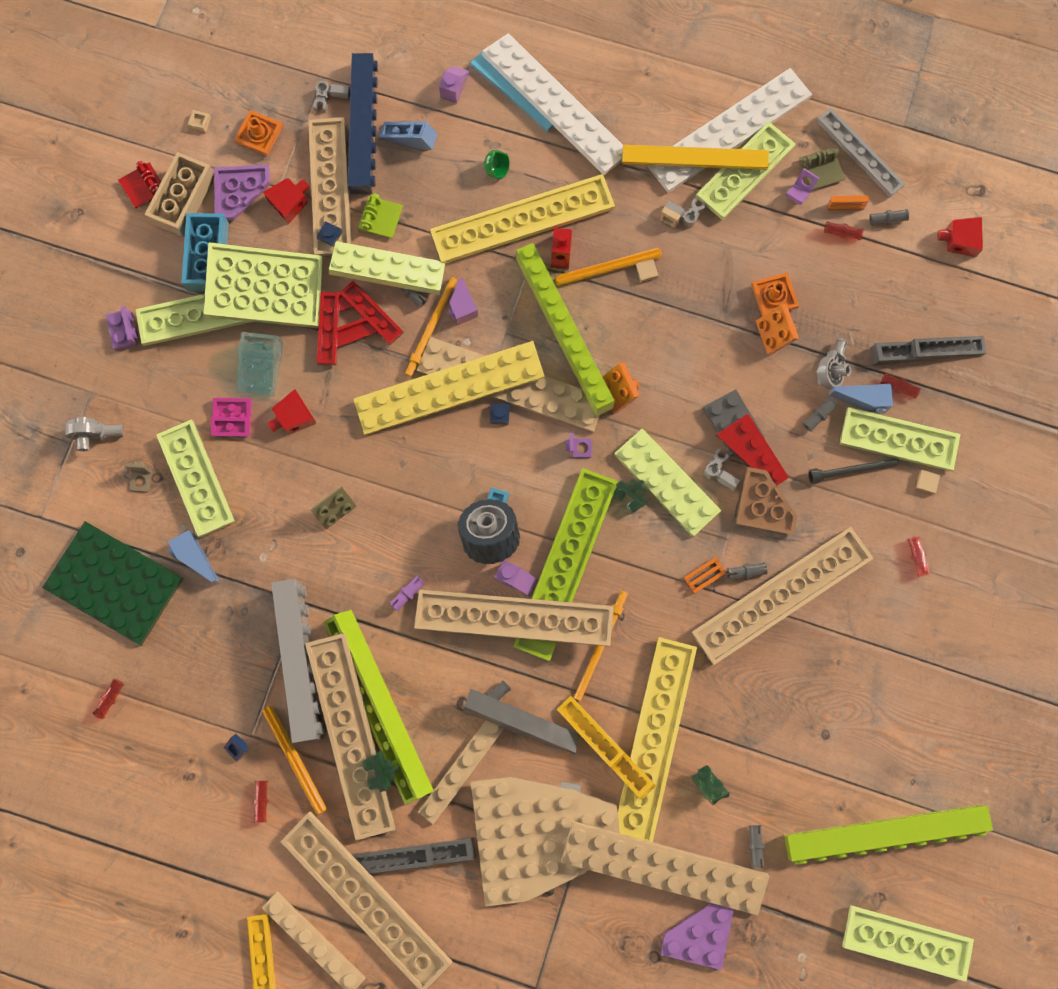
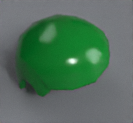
M501 150L489 151L484 159V170L487 175L497 179H503L507 175L510 166L509 155Z

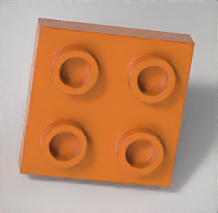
M249 110L234 141L240 146L268 157L283 128V124Z
M788 272L751 283L762 316L781 304H787L789 311L798 309L799 304Z
M787 304L779 305L756 320L768 355L776 353L799 339L796 331L797 328L793 323Z
M625 362L617 364L602 376L615 401L614 407L611 410L612 414L618 413L640 396L637 391L639 383L636 379H632Z

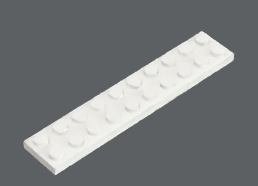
M509 33L482 51V56L603 175L622 162L623 144Z
M789 68L673 146L735 149L752 138L768 121L773 124L810 99L812 93L793 70ZM647 165L668 193L705 169L702 167Z

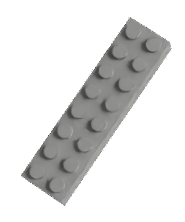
M296 579L272 582L292 743L323 739V734L326 731L324 722L321 723L320 715L323 714L321 703H318V691L305 643L310 642L309 636H312L311 625L307 622V617L310 616L309 607L305 605L304 600L307 597L306 587Z

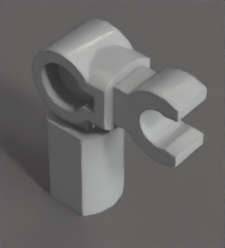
M319 81L315 86L317 99L313 102V107L317 111L318 106L323 105V111L326 112L328 110L326 101L330 95L335 98L350 99V86L331 84L330 86L325 81Z
M695 198L691 203V208L688 211H684V208L668 200L665 207L681 215L680 220L684 227L692 228L699 213L703 212L706 203L698 207L695 205L697 198Z
M718 448L713 455L714 459L706 466L704 475L707 479H717L718 483L734 491L740 479L724 470H720L722 464L727 461L729 454H726L724 458H720L718 456L720 449Z

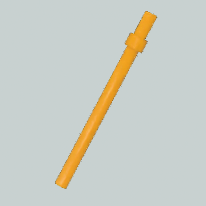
M450 277L418 347L409 359L410 363L405 372V375L408 377H412L416 366L421 362L423 351L457 282V279L454 277Z
M622 590L616 603L612 605L614 606L612 629L618 616L622 614L624 609L622 607L628 593ZM596 646L574 695V699L581 701L605 646Z

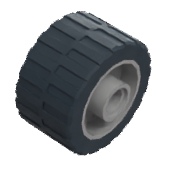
M497 499L480 500L472 503L460 515L458 531L463 549L470 559L482 564H496L511 557L517 550L520 543L519 528L516 515L507 503Z

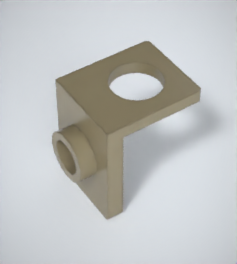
M143 462L125 463V467L132 471L129 490L149 492L152 470ZM138 477L145 478L146 483L144 486H136L135 481Z

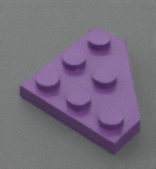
M269 165L214 168V214H224L228 221L235 220L270 185Z
M709 903L706 907L697 913L695 912L680 924L664 933L660 954L722 970L734 909Z

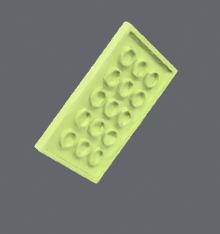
M209 243L204 317L318 328L322 256Z

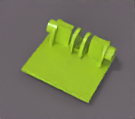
M373 193V195L368 196L358 229L393 239L403 205L382 200L379 198V194Z

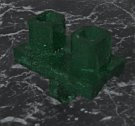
M632 479L629 482L634 487L632 488L624 480H621L616 484L618 487L613 496L619 501H622L626 495L630 496L632 500L627 505V508L633 513L646 506L648 501L637 492L639 491L643 495L647 492L642 487L645 481L640 480L637 483Z
M378 751L371 757L363 760L364 770L374 769L375 772L374 777L368 778L370 790L379 789L380 792H383L391 787L390 780L395 779L393 771L399 769L397 764L391 765L390 758L384 760L382 751Z
M708 765L698 769V773L692 776V781L700 789L702 796L709 800L712 805L723 798L729 797L730 793Z

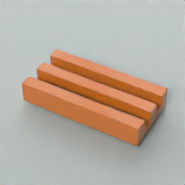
M867 195L832 196L827 207L828 210H864L869 202V197Z
M715 557L685 576L684 580L695 594L727 572L723 569L722 564L719 563L718 558ZM713 563L716 565L714 568L710 569L709 571H707L700 577L696 578L692 582L690 581L691 577L698 574L699 572L709 567ZM719 569L720 573L697 588L693 586Z

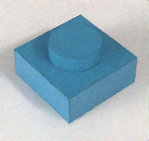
M491 488L487 499H497L507 503L509 493Z

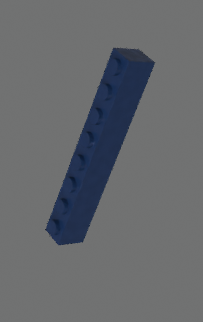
M352 53L348 172V187L351 194H372L373 187H376V178L373 176V170H376V159H373V154H376L377 151L376 142H374V137H377V128L374 126V121H377V110L374 109V104L378 103L377 93H375V88H378V78L375 77V72H378V61L374 59L373 53Z

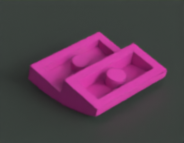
M213 398L211 436H250L252 398Z

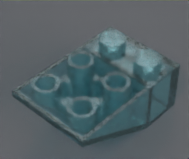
M242 332L238 351L237 392L275 396L284 345L279 336Z

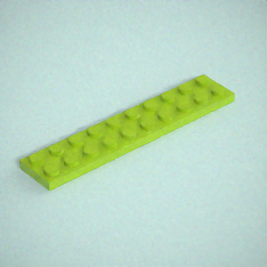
M582 468L532 599L573 602L618 481ZM516 638L513 648L550 662L557 642Z

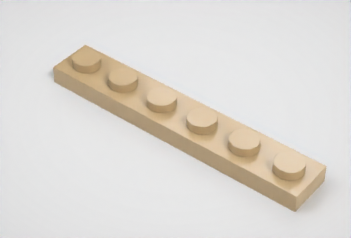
M489 721L483 723L420 808L418 813L433 825L504 730L499 728L500 725Z
M278 891L262 907L343 989H357L366 977Z

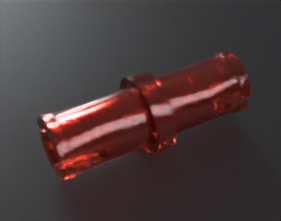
M827 221L824 227V233L839 235L840 238L848 237L861 240L864 232L863 228L851 227L846 223L841 225Z
M887 373L883 375L880 381L881 384H891V388L895 389V392L904 393L914 399L917 398L921 388L907 383L905 379H898Z
M920 536L907 539L912 553L911 560H914L918 577L931 574L925 558L927 554L923 551Z
M113 678L106 692L100 696L101 700L92 714L99 719H104L112 704L116 703V697L125 684Z
M255 781L253 823L267 822V804H269V799H267L268 781Z

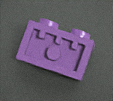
M121 306V311L106 314L113 349L118 351L137 346L136 339L138 338L136 328H133L132 322L135 319L132 311H129L125 306Z

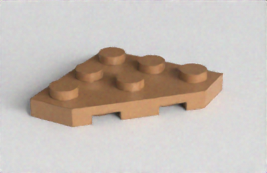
M747 467L736 524L794 535L797 514L792 510L766 470Z

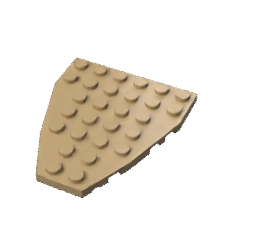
M513 776L471 781L485 906L526 902L589 871L561 862L572 821L620 833L617 805L588 796L577 790L523 780Z

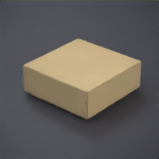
M192 110L187 126L189 129L206 133L211 116L208 113Z
M664 207L660 220L676 228L681 215Z
M653 259L635 264L640 283L658 278L659 275Z
M921 470L915 489L935 494L940 475Z

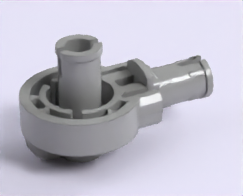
M837 339L834 349L828 351L827 356L821 359L817 370V382L820 386L828 389L841 386L844 377L850 376L851 367L849 364H845L846 357L844 352L848 345L845 339Z
M87 417L71 419L65 426V437L77 440V451L81 452L90 450L89 440L97 438L103 440L108 436L123 437L122 424L105 425L103 422H97V420Z

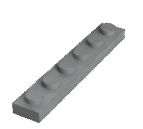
M832 108L818 117L816 122L889 198L904 187L905 183Z

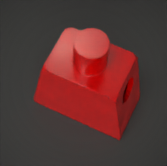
M286 178L265 190L263 194L269 204L289 224L307 205V200L303 193L310 186L304 179L295 185L289 178Z
M982 217L952 220L947 226V230H938L937 240L947 241L948 252L977 257L983 250Z
M554 228L551 268L569 270L572 229ZM563 255L565 258H558L557 256Z
M294 389L272 408L276 418L267 423L272 432L283 427L287 434H292L315 425L316 421L296 389Z

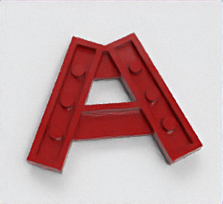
M353 280L340 292H321L317 348L318 365H337L338 347L378 333L391 345L404 334L403 330ZM354 308L363 317L339 327V312Z

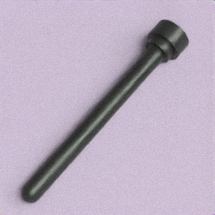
M894 458L826 471L819 470L818 468L809 469V481L811 484H818L824 478L897 466L899 460Z

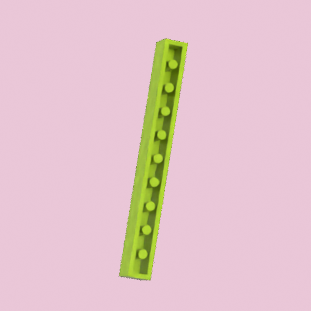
M534 243L517 249V262L595 415L598 416L612 410L615 401Z
M352 610L333 615L324 621L323 624L329 637L346 633L369 726L403 802L407 805L434 790Z
M974 805L785 834L784 840L788 860L794 861L795 864L807 863V859L814 858L815 861L827 860V856L834 855L835 858L847 857V853L854 852L855 855L867 854V850L874 849L875 852L887 851V847L894 846L895 849L906 848L909 843H914L915 846L926 845L928 840L940 843L946 842L948 837H954L955 840L965 839L967 834H974L976 837L985 836L987 831H993L988 805Z

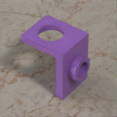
M804 168L786 196L802 205L810 195L819 177ZM804 176L811 178V185L803 183L802 179Z
M570 433L569 440H566V451H569V457L591 458L592 439H575L574 433ZM585 443L588 446L587 452H578V444Z

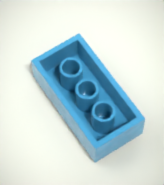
M187 213L181 283L187 291L205 292L208 244L228 245L229 222L224 214Z

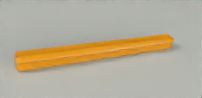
M659 248L556 275L555 281L557 286H562L631 267L636 263L650 259H660L662 256Z
M273 706L264 708L262 712L317 815L321 814L326 810V806Z

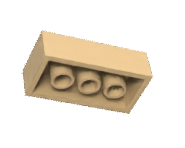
M177 152L144 214L148 221L154 226L184 237L187 213L197 212L214 179V171L211 166Z

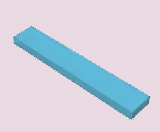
M482 52L471 61V66L543 129L549 132L554 127L482 56Z

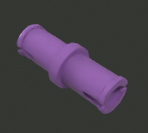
M416 575L406 587L400 589L401 592L389 604L398 612L425 585L424 581Z

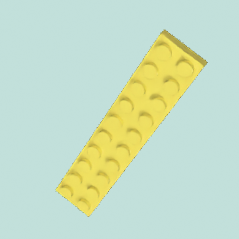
M601 174L430 229L441 263H448L613 210L615 205L604 176Z
M531 341L354 398V403L364 435H368L545 378L534 342Z
M658 637L630 758L653 781L656 787L641 800L624 782L617 810L620 834L653 842L697 650L695 646Z

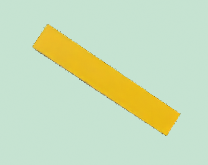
M572 696L557 709L641 800L656 787L653 781Z

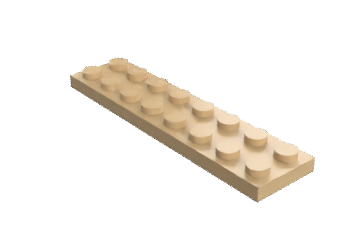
M344 117L308 120L314 255L322 257L332 256L334 247L318 240L316 237L325 221L342 229L343 232L337 242L351 244L346 124Z

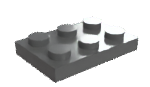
M736 389L702 408L717 433L744 415L749 414L764 437ZM723 442L730 456L735 455L736 453Z

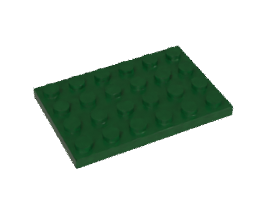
M84 521L42 588L142 646L184 578Z

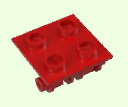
M138 161L136 163V170L118 179L135 209L151 201L162 182L150 162L146 164L143 161Z

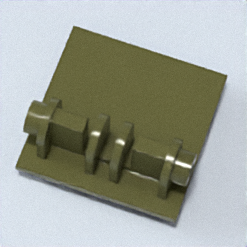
M832 147L799 157L802 168L819 177L813 190L845 180L837 159L839 155L838 148ZM806 176L809 185H811V178Z
M341 486L310 511L324 528L328 529L343 516L350 513L356 507V504Z

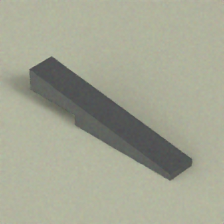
M984 336L922 338L908 342L875 343L870 347L873 366L987 354Z
M470 689L463 709L464 713L498 724L501 729L572 754L576 753L580 734L473 689Z
M473 837L351 854L369 874L473 860L476 858Z

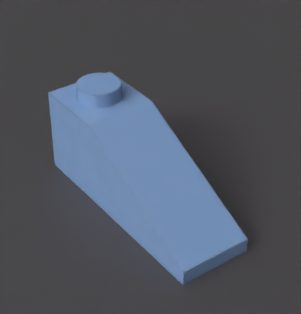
M427 121L384 122L378 138L418 150H433L438 133Z
M891 384L836 386L830 391V396L868 412L884 414L893 407Z
M188 530L168 541L170 545L169 552L174 559L177 558L216 585L220 583L194 533Z

